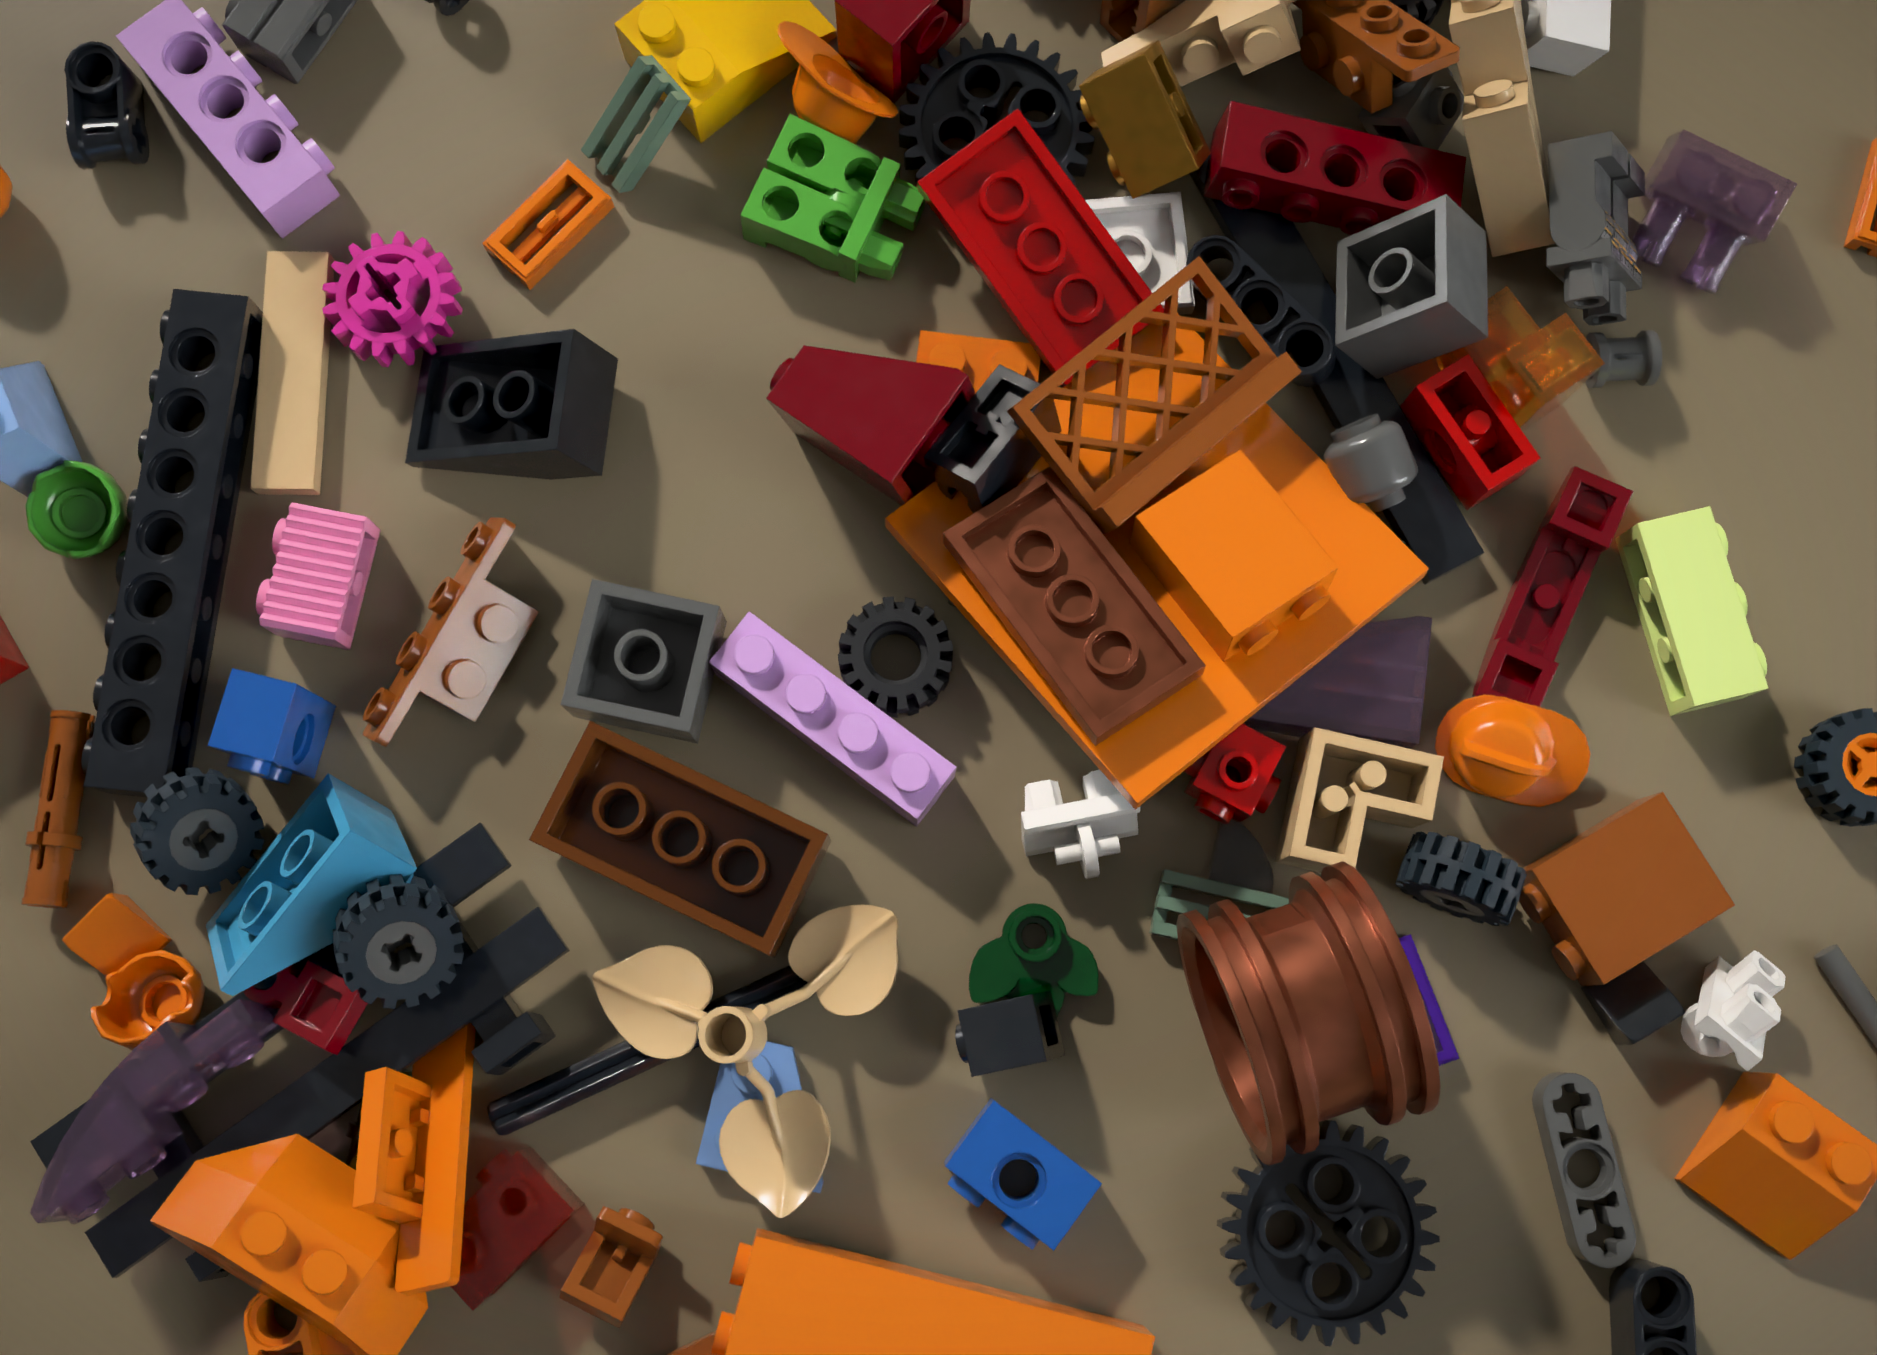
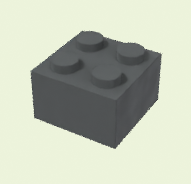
M1447 194L1337 241L1335 346L1376 379L1488 338L1486 231Z
M592 579L561 706L576 718L698 744L715 674L709 661L721 647L727 623L720 606Z

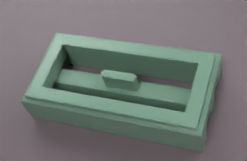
M652 55L638 56L581 151L588 159L597 158L599 160L596 168L603 176L612 175L615 178L611 185L618 193L633 191L691 101V98ZM663 92H665L667 95L665 101L624 164L621 161L623 155L635 136L642 133L651 118L649 114Z
M1164 869L1161 873L1149 934L1178 940L1177 925L1166 923L1168 911L1183 914L1196 909L1208 920L1210 906L1171 897L1173 887L1270 910L1289 904V898Z

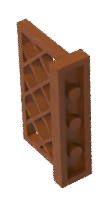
M1198 256L1007 412L1083 507L1099 530L1105 534L1123 524L1302 371L1287 351L1278 357L1275 355L1202 258ZM1190 279H1192L1207 299L1206 320L1177 315L1179 288ZM1165 300L1164 313L1152 311ZM1220 317L1225 323L1219 322ZM1137 322L1163 326L1161 358L1131 353L1133 326ZM1176 328L1205 333L1203 364L1174 360ZM1218 335L1236 337L1252 357V360L1240 370L1216 366ZM1119 338L1118 351L1105 349ZM1099 360L1117 363L1115 396L1084 391L1086 364L1089 361ZM1130 365L1160 370L1158 402L1128 398ZM1173 372L1202 376L1201 399L1196 407L1171 404ZM1073 375L1072 389L1059 387ZM1215 378L1227 380L1215 390ZM1044 398L1071 401L1068 434L1047 432L1030 409ZM1083 403L1114 408L1112 441L1081 436ZM1127 410L1157 414L1155 441L1149 446L1124 443ZM1170 416L1180 417L1181 419L1169 428ZM1058 445L1067 446V456ZM1080 448L1111 452L1109 479L1095 491L1078 471ZM1123 454L1136 456L1123 467Z

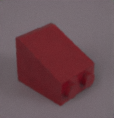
M803 345L794 359L788 358L778 367L771 379V392L766 399L796 435L902 506L936 480L932 468L926 465L923 457L975 395V390L968 375L958 368Z

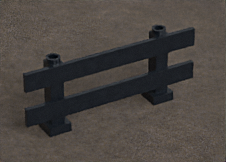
M480 822L421 865L415 863L417 869L413 876L425 879L429 889L436 885L444 892L447 901L450 900L454 908L512 865L484 824ZM540 907L535 908L479 949L459 920L464 943H461L464 952L462 964H454L457 975L450 984L442 980L439 982L440 994L430 999L426 993L418 996L420 1005L407 1008V1004L404 1002L344 1045L338 1055L332 1054L205 1146L178 1104L284 1029L272 1022L280 1008L272 1009L250 1000L243 991L146 1060L138 1058L114 1070L105 1080L108 1087L31 1140L32 1146L57 1187L65 1186L132 1137L158 1177L157 1181L85 1232L111 1277L117 1278L173 1238L151 1224L150 1220L196 1160L294 1134H299L309 1140L363 1100L365 1072L383 1067L403 1072L469 1023H472L484 1041L471 1052L486 1074L504 1075L556 1037L542 1015L528 1011L522 1014L509 995L570 951ZM333 943L296 962L301 972L309 960L343 978V975L339 972ZM277 973L253 986L262 990L269 989L274 985ZM196 1251L185 1259L199 1282L223 1278L230 1274Z

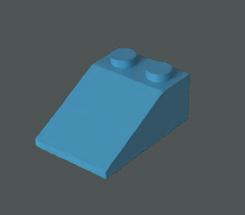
M328 773L206 924L219 986L222 992L234 996L332 944L333 929H336L335 918L339 909H348L347 898L355 890L361 895L367 893V882L377 878L380 885L385 886L389 885V875L402 874L404 883L411 882L417 867L392 810Z

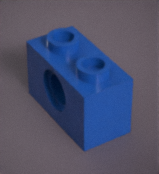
M232 668L208 746L230 754L228 767L249 772L252 776L287 785L290 783L292 773L314 779L336 705L296 683Z
M992 1098L989 1099L944 1161L945 1167L954 1173L947 1184L978 1208H980L985 1199L992 1202L1007 1214L1001 1226L1032 1250L1039 1241H1042L1054 1251L1102 1185L1094 1176ZM1016 1159L1030 1162L1033 1164L1036 1172L1034 1186L1028 1193L1021 1196L1009 1195L999 1185V1175L1002 1168L1008 1162Z

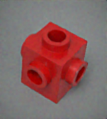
M1241 724L1183 771L1192 776L1184 793L1197 799L1194 804V808L1197 811L1223 824H1229L1231 818L1242 822L1250 817L1254 810L1264 814L1281 783V779L1272 774L1286 746ZM1226 769L1231 770L1235 774L1237 782L1232 781L1227 776Z

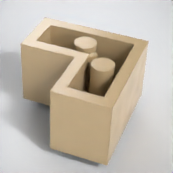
M1316 727L1299 739L1275 862L1322 873L1324 867L1341 861L1356 868L1365 818L1407 828H1415L1432 821L1444 756Z

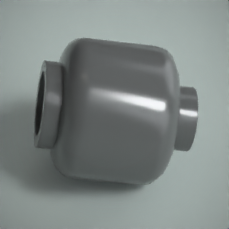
M1373 414L1347 424L1330 434L1333 443L1324 451V462L1352 502L1366 503L1375 513L1406 499L1402 488L1410 484L1417 476L1418 466L1405 434L1398 423L1393 421L1381 422L1379 415Z

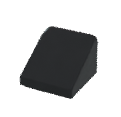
M1644 961L1605 985L1581 987L1613 1041L1619 1045L1635 1044L1686 1013L1678 999Z

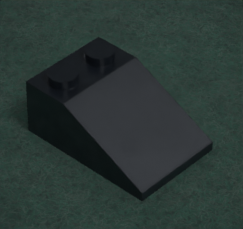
M575 329L436 345L437 353L434 355L423 350L405 460L406 464L418 468L549 480L602 476L617 371V357Z

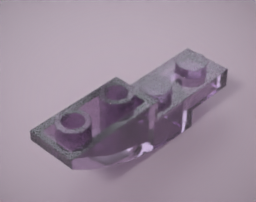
M238 999L199 1030L194 1025L166 1021L135 1047L95 1091L60 1142L43 1176L30 1211L37 1224L70 1221L71 1224L79 1223L102 1209L110 1200L106 1192L126 1176L129 1179L137 1178L158 1165L167 1155L163 1147L183 1133L168 1110L177 1112L188 1107L206 1093L208 1085L205 1081L225 1066L234 1068L252 1058L262 1049L264 1042L261 1038L278 1025L272 1022L274 1017L267 1007L253 1001Z

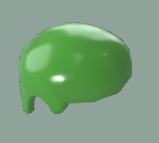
M64 460L62 464L37 474L25 505L28 530L44 549L72 559L92 557L108 550L120 539L128 522L127 497L113 476L92 464L79 461Z

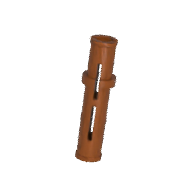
M69 710L51 711L49 740L42 773L38 811L34 831L27 832L25 846L31 847L24 898H22L21 905L65 909L68 906L67 898L74 851H81L83 837L77 836L86 777L82 770L81 760L84 746L92 737L93 724L96 718L94 715Z

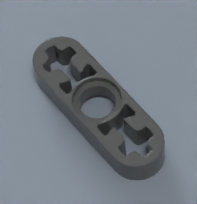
M1566 1072L1551 1073L1543 1077L1536 1085L1532 1096V1104L1567 1244L1571 1251L1582 1261L1602 1268L1620 1266L1631 1257L1635 1249L1636 1233L1600 1093L1593 1082L1580 1074ZM1562 1085H1564L1567 1092L1578 1093L1580 1105L1571 1108L1574 1128L1580 1130L1589 1129L1590 1139L1572 1137L1560 1141V1132L1573 1133L1567 1113L1555 1112L1553 1108V1100L1562 1097ZM1581 1149L1591 1151L1596 1156L1600 1166L1597 1180L1585 1188L1577 1187L1570 1180L1567 1172L1569 1158L1573 1153ZM1605 1196L1607 1197L1608 1203L1606 1205L1594 1204L1599 1222L1614 1229V1236L1605 1239L1604 1246L1606 1251L1603 1252L1601 1247L1587 1242V1234L1596 1231V1221L1592 1209L1582 1206L1577 1208V1199L1598 1200Z

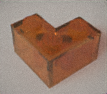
M1508 286L1488 298V338L1436 357L1440 370H1443L1469 354L1522 431L1562 405L1605 364L1567 313H1564L1540 329Z

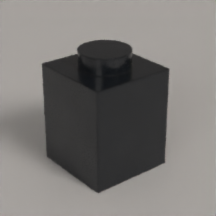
M1051 990L957 1010L960 1024L956 1026L955 1030L956 1045L963 1062L969 1063L971 1077L1047 1062L1065 1056Z

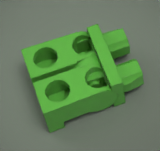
M789 114L767 159V169L763 167L740 215L743 239L764 248L769 243L790 251L821 268L837 271L839 276L854 283L860 271L867 275L890 281L900 262L904 244L880 234L879 231L882 224L887 219L913 231L925 209L926 201L914 185L900 179V163L886 157L882 160L877 155Z

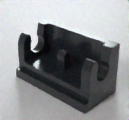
M1000 364L923 457L926 465L932 468L938 487L946 497L952 500L956 493L960 491L967 498L968 506L974 514L1019 485L1042 455L1007 411L1039 386L1040 383ZM1044 398L1030 409L1047 432L1060 433L1062 431L1054 399Z

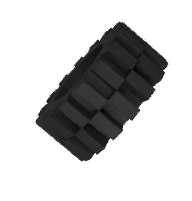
M894 596L883 597V603L874 606L871 601L862 606L863 612L859 616L854 614L847 621L845 634L841 633L838 661L843 682L889 717L898 718L899 713L907 712L908 716L919 713V709L925 705L930 707L937 701L939 693L945 690L949 682L950 672L952 671L953 645L952 640L948 637V628L944 621L941 620L939 622L935 617V611L926 605L923 609L916 605L915 599L905 597L904 602H894ZM893 634L910 638L918 646L921 654L918 669L910 677L898 681L883 678L874 670L871 663V653L876 643L882 638Z

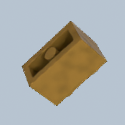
M1159 40L1093 72L1079 85L1083 94L1080 97L1082 112L1089 125L1095 130H1100L1109 148L1107 161L1111 173L1120 185L1126 184L1132 199L1199 169L1211 152Z

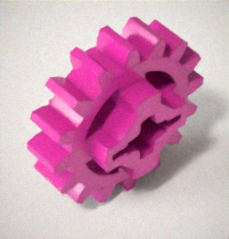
M403 231L396 232L392 244H385L378 233L371 234V248L363 251L354 243L349 245L350 254L354 259L348 265L343 262L334 261L331 267L339 275L340 279L338 282L324 283L322 290L333 302L322 308L323 314L334 325L331 330L344 346L349 345V348L360 360L365 361L373 355L382 367L387 368L391 364L394 354H399L404 362L410 366L415 361L414 350L420 347L431 355L437 353L432 339L436 334L452 337L454 331L447 323L446 317L462 315L463 310L453 296L462 291L461 284L451 272L453 268L442 252L436 253L428 240L423 237L412 246V243ZM386 289H389L402 305L400 310H397L385 295L384 291Z

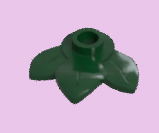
M1025 904L1015 909L1008 916L1003 925L1001 937L984 944L978 949L969 973V993L974 1003H983L1004 996L1008 1000L1051 990L1058 1017L1064 1002L1065 993L1079 996L1097 994L1098 966L1092 952L1086 945L1067 936L1065 924L1055 910L1043 904ZM1029 924L1040 925L1046 933L1045 943L1038 949H1031L1022 941V931Z

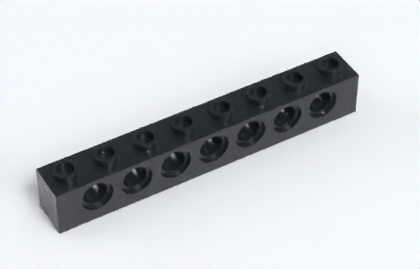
M173 289L170 310L167 309L162 314L160 338L163 349L159 369H155L152 372L149 381V397L152 403L149 427L142 431L138 442V456L142 464L138 488L131 492L127 503V517L131 525L127 549L120 553L116 564V580L120 586L115 612L109 615L105 625L104 637L108 648L104 674L97 679L93 692V704L97 711L93 737L86 742L82 753V770L86 775L85 787L110 794L147 797L144 791L152 783L158 788L166 784L163 778L164 775L174 771L178 777L186 776V768L193 767L258 385L263 312L249 296ZM215 353L212 364L208 368L196 372V366L200 359L207 354ZM205 411L201 425L193 431L185 432L188 420L194 414ZM194 471L191 485L186 490L175 493L177 480L184 473ZM183 531V541L180 547L173 553L165 555L164 547L167 539L172 534ZM171 591L172 604L163 615L154 617L153 609L155 602L161 595ZM160 653L161 667L152 678L144 680L143 667L145 662L152 655ZM148 715L150 719L149 733L141 742L134 744L132 740L133 726L140 718Z

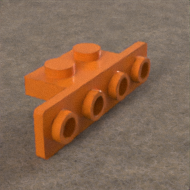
M472 1023L466 1025L413 1064L412 1077L389 1067L365 1072L352 1208L400 1224L395 1291L401 1294L412 1295L454 1286L460 1278L474 1055L471 1051L475 1048L476 1033Z

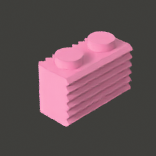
M292 502L289 506V515L286 519L281 518L274 529L272 549L276 555V564L272 568L273 576L271 579H265L261 583L257 593L256 611L260 616V626L280 637L350 650L380 529L365 516Z

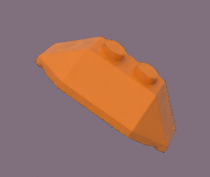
M299 1134L196 1160L150 1220V1223L360 1355H398L428 1309L426 1292L405 1295L395 1291L400 1224L352 1208L356 1170Z

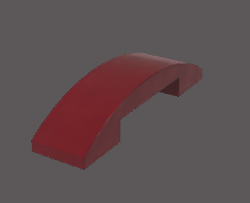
M1577 466L1570 469L1551 503L1513 582L1484 655L1472 697L1483 694L1502 696L1541 707L1559 666V663L1554 661L1598 558L1601 552L1609 549L1634 491Z

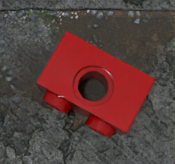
M1469 354L1418 384L1400 406L1425 451L1466 510L1471 509L1519 479L1541 459Z

